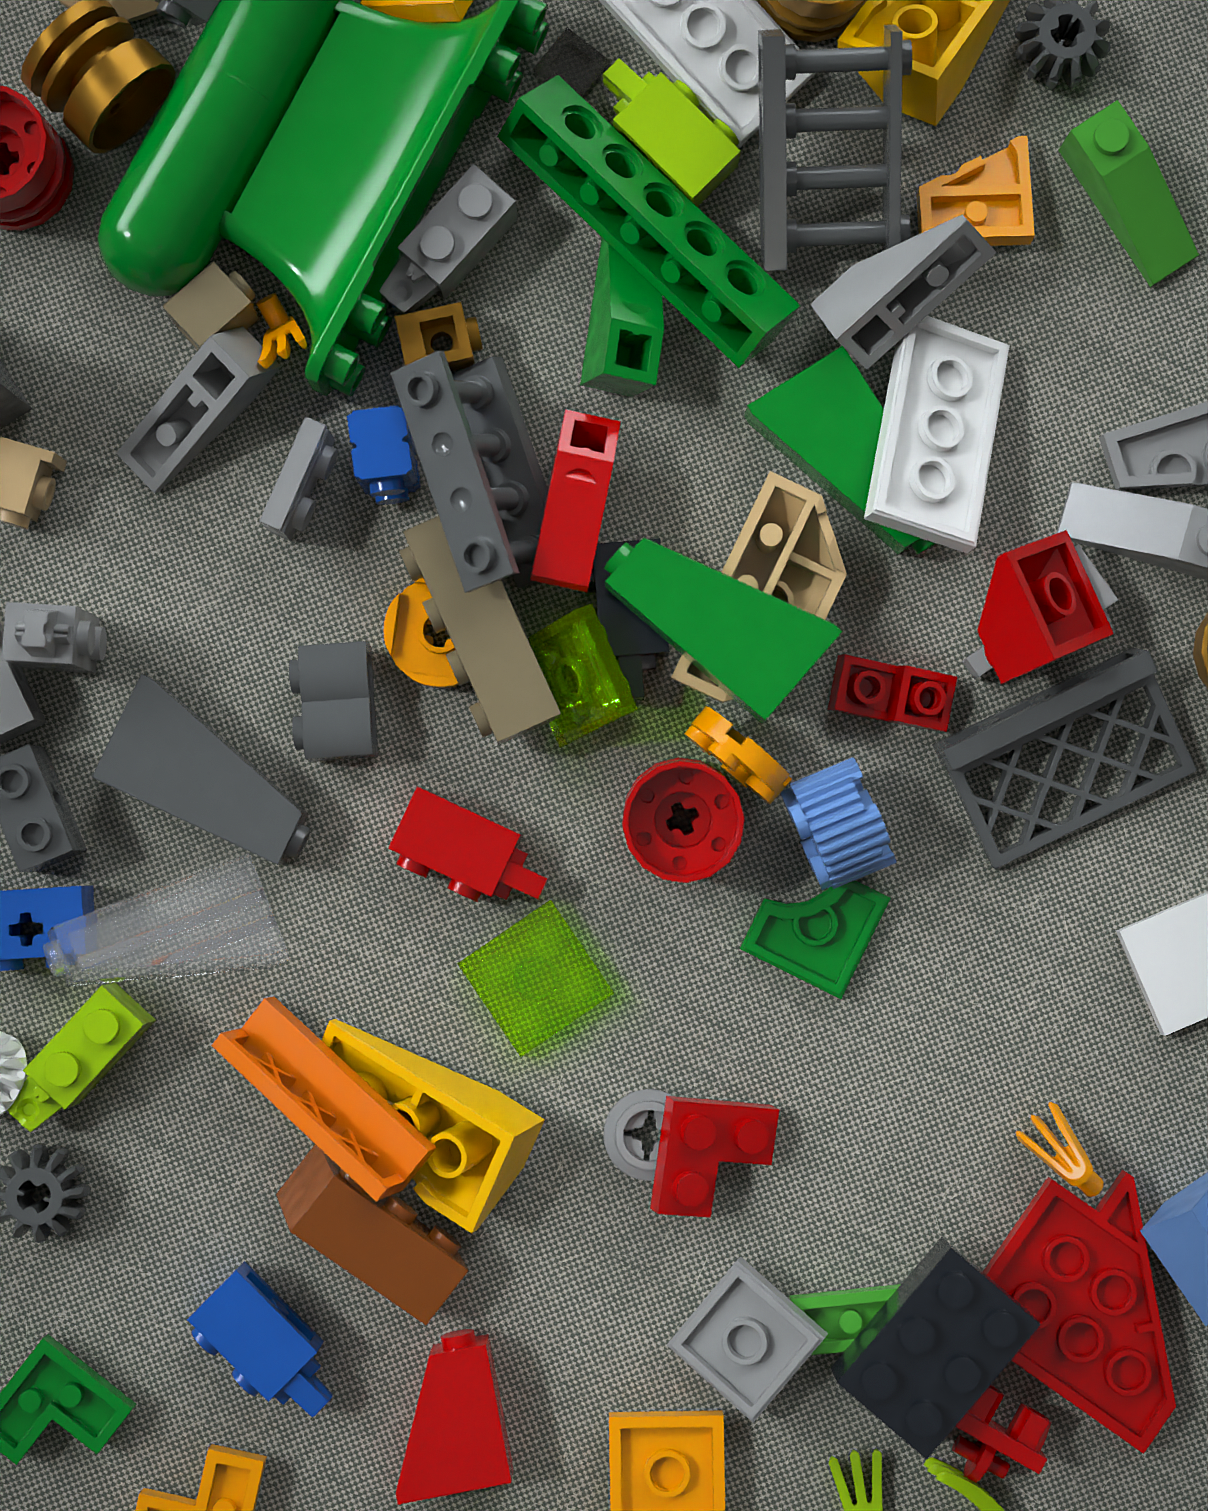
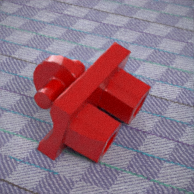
M990 1385L955 1426L978 1439L974 1444L959 1435L952 1446V1451L967 1459L963 1471L964 1477L977 1483L985 1475L986 1471H989L1003 1479L1009 1471L1010 1463L995 1455L996 1451L1040 1475L1048 1460L1041 1451V1448L1045 1443L1051 1421L1044 1414L1023 1403L1020 1404L1008 1428L991 1420L1004 1397V1394L993 1385Z

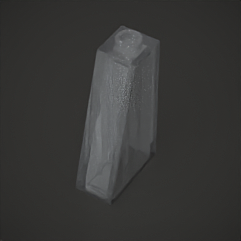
M249 853L55 925L47 932L50 942L43 944V951L54 977L63 974L67 986L271 969L291 960Z

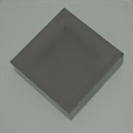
M567 27L533 68V76L541 83H545L559 75L585 100L602 79L603 73L611 66V61Z

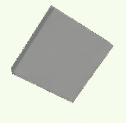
M740 1257L668 1342L667 1346L754 1423L828 1333L746 1260Z

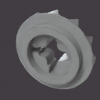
M654 1088L629 1092L611 1108L604 1125V1144L613 1164L626 1175L645 1181L654 1180L660 1140H655L653 1149H650L649 1158H644L641 1139L632 1137V1134L624 1133V1130L643 1127L645 1118H648V1110L654 1111L653 1119H656V1128L661 1130L666 1096L673 1095Z

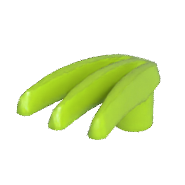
M874 1449L872 1453V1500L869 1502L866 1497L860 1454L856 1450L851 1451L850 1461L857 1499L856 1504H853L838 1459L831 1456L828 1463L844 1511H883L882 1453L878 1449Z
M929 1457L925 1461L924 1466L927 1467L928 1472L936 1476L935 1479L961 1493L980 1511H1005L982 1486L964 1477L963 1472L934 1457Z

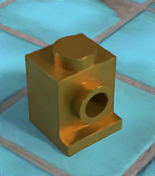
M461 302L395 316L405 366L434 353L432 344L435 339L442 336L448 337L453 341L452 348L449 351H444L451 371L474 365L473 352L483 350L476 316L465 319Z

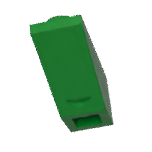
M601 238L580 385L633 397L656 386L664 333L662 294L612 246Z

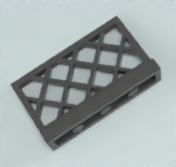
M1131 647L932 744L941 765L945 766L992 868L997 869L1197 771L1155 678L1154 673L1158 672L1149 651ZM1141 687L1144 688L1151 704L1143 727L1117 718L1124 696ZM1110 703L1107 714L1095 711ZM1086 714L1104 720L1093 752L1066 743L1074 720ZM1157 719L1164 735L1153 731ZM1114 724L1140 733L1129 765L1103 756ZM1060 727L1056 739L1044 735ZM1151 737L1167 742L1177 762L1176 765L1158 774L1140 769ZM1034 739L1053 744L1042 776L1015 767L1023 745ZM1063 749L1090 757L1079 789L1052 780ZM1009 752L1006 763L994 760ZM1100 761L1127 770L1119 793L1108 798L1089 793ZM985 763L1003 769L992 801L974 795L964 773ZM1013 773L1040 782L1029 813L1002 805ZM1137 774L1147 777V779L1133 785ZM1050 786L1076 795L1069 817L1057 823L1039 817ZM1086 799L1097 802L1083 810ZM977 803L989 807L985 819ZM1002 811L1025 819L1026 821L1018 842L999 851L991 834L998 812ZM1036 824L1047 827L1032 834Z

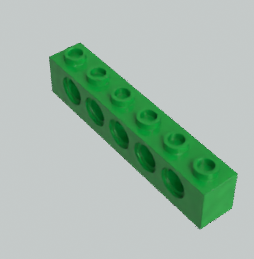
M556 75L519 97L497 137L724 355L740 368L776 339L801 305L559 75Z

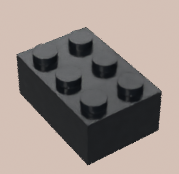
M941 1237L833 1364L831 1370L836 1382L927 1460L1041 1324L1024 1306L947 1240Z

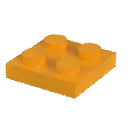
M723 1410L609 1412L610 1511H725Z

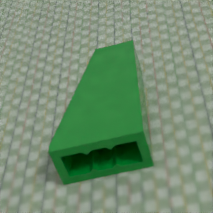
M843 346L747 405L744 417L752 428L898 555L910 547L918 555L936 544L864 519L884 409Z
M644 537L635 548L627 542L624 543L604 567L611 574L605 581V588L761 724L843 632L829 621Z

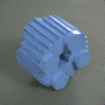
M853 757L789 783L790 788L781 792L788 814L802 840L800 843L822 890L831 886L835 889L897 863L894 853L888 846V843H891L881 814L876 804L873 803L867 789H864L860 779L863 778V775Z

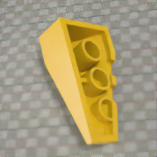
M867 0L837 40L838 48L884 46V25H896L903 31L902 40L910 39L912 43L911 75L902 76V113L937 126L963 89L1010 0ZM883 70L857 71L883 102Z
M337 1019L330 1020L322 1041L437 1147L412 1178L417 1184L413 1190L425 1204L470 1233L477 1231L524 1168L545 1119L496 1089Z

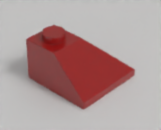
M1067 530L997 556L977 632L984 645L986 659L995 669L1001 684L1114 634Z

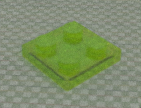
M592 604L573 610L527 638L561 712V718L549 722L560 748L575 743L638 710L631 694L630 685L621 672L608 642L606 630L600 623Z
M549 900L457 963L520 1057L614 994L613 989L552 900Z

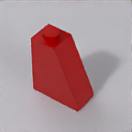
M474 1329L456 1330L441 1335V1343L433 1344L396 1489L398 1505L512 1483L514 1467L489 1334L475 1336Z

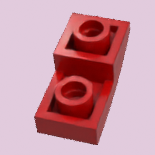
M846 654L838 655L827 710L900 725L947 732L957 676L907 665L896 666Z

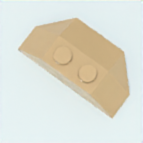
M770 471L721 573L826 620L847 573L826 513L827 510L822 495ZM683 655L681 656L671 679L721 703L733 700Z

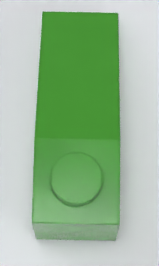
M1118 100L1073 128L1058 151L1150 288L1197 258L1199 253L1154 155Z

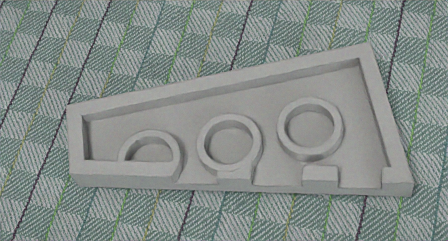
M1208 401L1104 433L1099 437L1115 490L1208 486Z

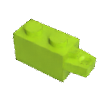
M620 58L603 73V84L619 100L613 106V110L617 114L613 118V127L697 207L738 167L741 150L737 147L739 144L737 136L720 119H715L711 122L697 108L700 105L698 98L682 81L676 80L672 83L662 72L656 77L648 72L643 78H640Z
M116 982L101 985L25 1067L23 1072L28 1077L24 1081L17 1099L7 1111L24 1128L32 1132L62 1108L66 1110L79 1104L150 1028L156 1019Z

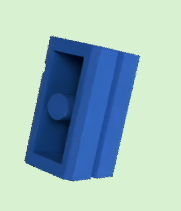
M396 405L352 411L347 416L350 443L354 448L351 450L354 477L365 494L375 497L376 504L389 505L409 501V493L416 492L421 487L418 462L415 458L417 454L416 447L403 408Z

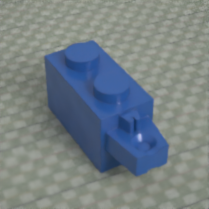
M245 1261L187 1319L194 1326L191 1333L197 1343L213 1356L219 1352L235 1368L232 1371V1376L236 1382L250 1395L257 1396L260 1393L268 1402L275 1397L283 1405L292 1398L312 1418L331 1400L333 1394L315 1375L321 1365L313 1356L319 1351L324 1341Z

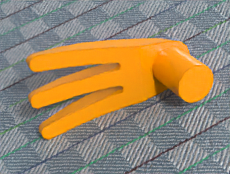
M276 293L268 295L256 303L269 326L263 335L262 352L257 361L263 368L268 369L276 360L277 354L285 360L290 356L289 333L292 334L301 348L307 349L305 336L293 316H288Z
M1049 1102V1109L1068 1145L1064 1147L1044 1121L1036 1115H1031V1121L1054 1149L1056 1156L1050 1155L1024 1132H1015L1018 1141L1072 1186H1077L1086 1196L1093 1197L1098 1195L1104 1186L1102 1178L1093 1170L1085 1150L1068 1124L1059 1105Z

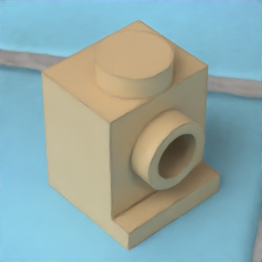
M0 437V522L27 530L30 521L37 522L40 511H46L54 497L56 481L54 478H51L53 469L64 472L67 461L55 452Z

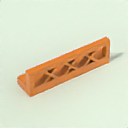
M274 996L264 998L242 1028L220 1033L211 1045L375 1201L402 1191L437 1148Z

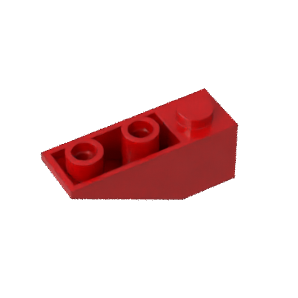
M565 409L554 454L530 580L587 592L614 464L621 421Z

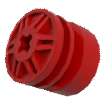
M0 86V229L22 231L44 224L61 210L72 190L75 167L69 146L29 99L7 86Z
M676 757L655 763L636 778L626 795L622 827L628 849L642 868L663 880L689 883L711 877L730 862L742 840L744 815L739 795L720 771L701 760ZM681 802L685 809L696 808L698 814L691 818L693 828L689 831L683 832L679 825L669 827L666 823V820L673 816L671 808L673 804Z

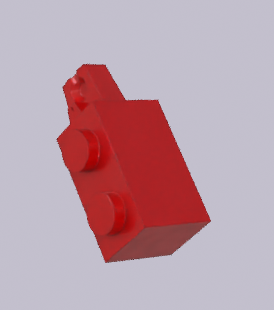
M418 786L388 849L400 854L396 862L398 866L424 878H427L431 869L451 878L448 889L475 902L479 901L482 893L490 897L496 895L507 900L512 888L540 900L549 881L548 878L523 867L528 853L517 849L523 835Z

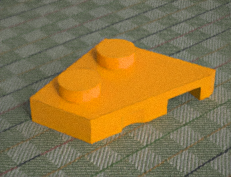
M1018 136L1010 140L1007 148L985 159H982L980 155L961 165L954 174L941 175L919 186L916 196L919 234L963 214L991 246L1031 245L1035 233L1028 136Z

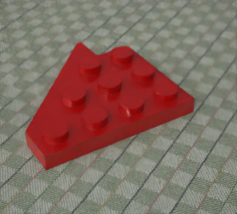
M1121 1170L1095 1209L1053 1179L1047 1177L983 1270L987 1276L1024 1306L1041 1324L1011 1361L1144 1454L1176 1408L1146 1240L1140 1232L1143 1224L1134 1177Z

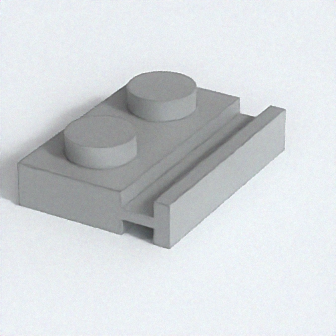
M304 417L259 520L270 533L289 541L292 540L296 529L303 532L308 526L316 505V501L310 499V496L318 478L326 480L329 477L338 455V449L332 447L335 439L331 432L326 429L327 426L308 417Z

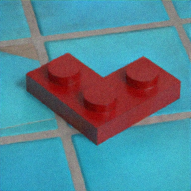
M666 1096L650 1209L657 1214L711 1218L719 1161L772 1165L780 1109L770 1104Z

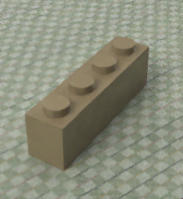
M439 516L403 531L409 546L399 550L400 555L413 582L424 578L432 598L422 602L435 633L447 630L455 650L445 655L459 686L470 681L479 702L469 706L482 737L494 734L498 745L561 718V712L501 580L472 592H464Z

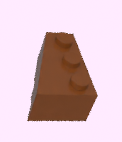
M316 1144L276 1193L289 1231L424 1325L429 1323L469 1271L458 1252L462 1245L451 1234L437 1225L432 1230L416 1218L418 1214L395 1195L375 1201Z

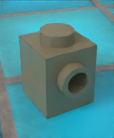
M214 261L162 306L172 324L197 351L210 335L242 326L247 330L259 320L251 303L256 297L252 288L235 270L226 275Z

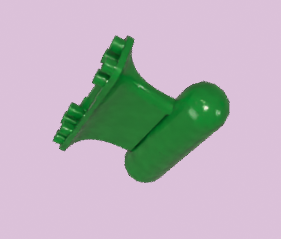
M220 0L102 215L97 238L101 260L111 276L129 290L153 297H165L177 294L208 266L222 238L227 239L245 250L270 270L294 296L302 309L311 333L312 343L305 369V377L312 389L324 396L329 395L333 389H336L351 397L360 385L366 369L365 366L359 364L360 355L355 353L360 340L376 348L379 347L392 322V317L385 314L387 305L381 302L383 297L379 290L401 258L398 246L421 222L475 119H480L492 95L508 104L514 98L523 78V72L517 70L521 54L516 52V50L520 47L533 55H536L540 50L549 30V24L543 21L547 13L548 4L540 0H497L488 9L476 16L463 19L461 22L429 23L394 17L371 9L354 0Z

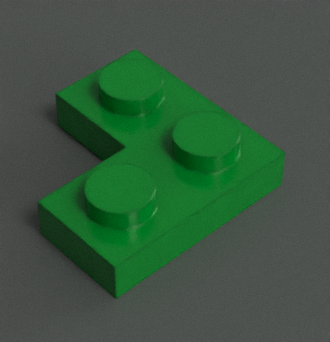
M47 1334L0 1392V1453L17 1465L52 1420H54L95 1454H98L137 1404Z

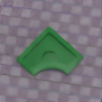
M856 880L835 889L832 886L826 888L823 892L802 902L784 904L763 898L739 949L842 999L891 898Z

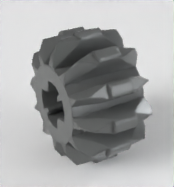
M1044 0L1043 6L1035 2L1031 3L1024 14L1027 21L1020 22L1014 34L1015 38L1023 42L1015 52L1016 60L1033 61L1026 72L1028 79H1033L1040 72L1047 74L1046 86L1050 90L1056 87L1061 76L1070 89L1078 87L1082 80V74L1090 78L1094 77L1101 68L1098 59L1105 58L1111 48L1110 42L1102 38L1110 29V20L1093 19L1099 8L1098 1L1088 3L1085 8L1078 5L1079 0H1066L1065 3L1061 0ZM1060 33L1063 34L1060 42L1057 44L1054 41L1053 36L1054 34ZM1066 37L1072 42L1070 47L1062 46Z
M38 1143L33 1146L30 1156L22 1149L11 1153L10 1157L13 1168L10 1166L0 1167V1182L7 1186L0 1187V1201H5L7 1208L0 1211V1223L12 1217L17 1220L12 1230L13 1237L20 1238L24 1236L31 1227L35 1242L42 1243L48 1239L50 1229L62 1237L71 1230L68 1218L79 1220L84 1217L86 1209L74 1199L89 1195L91 1187L86 1184L74 1183L73 1178L82 1174L85 1171V1167L82 1163H78L68 1169L65 1168L64 1164L69 1153L67 1149L61 1147L49 1158L46 1144ZM45 1183L49 1187L51 1194L36 1202L32 1198L30 1191Z

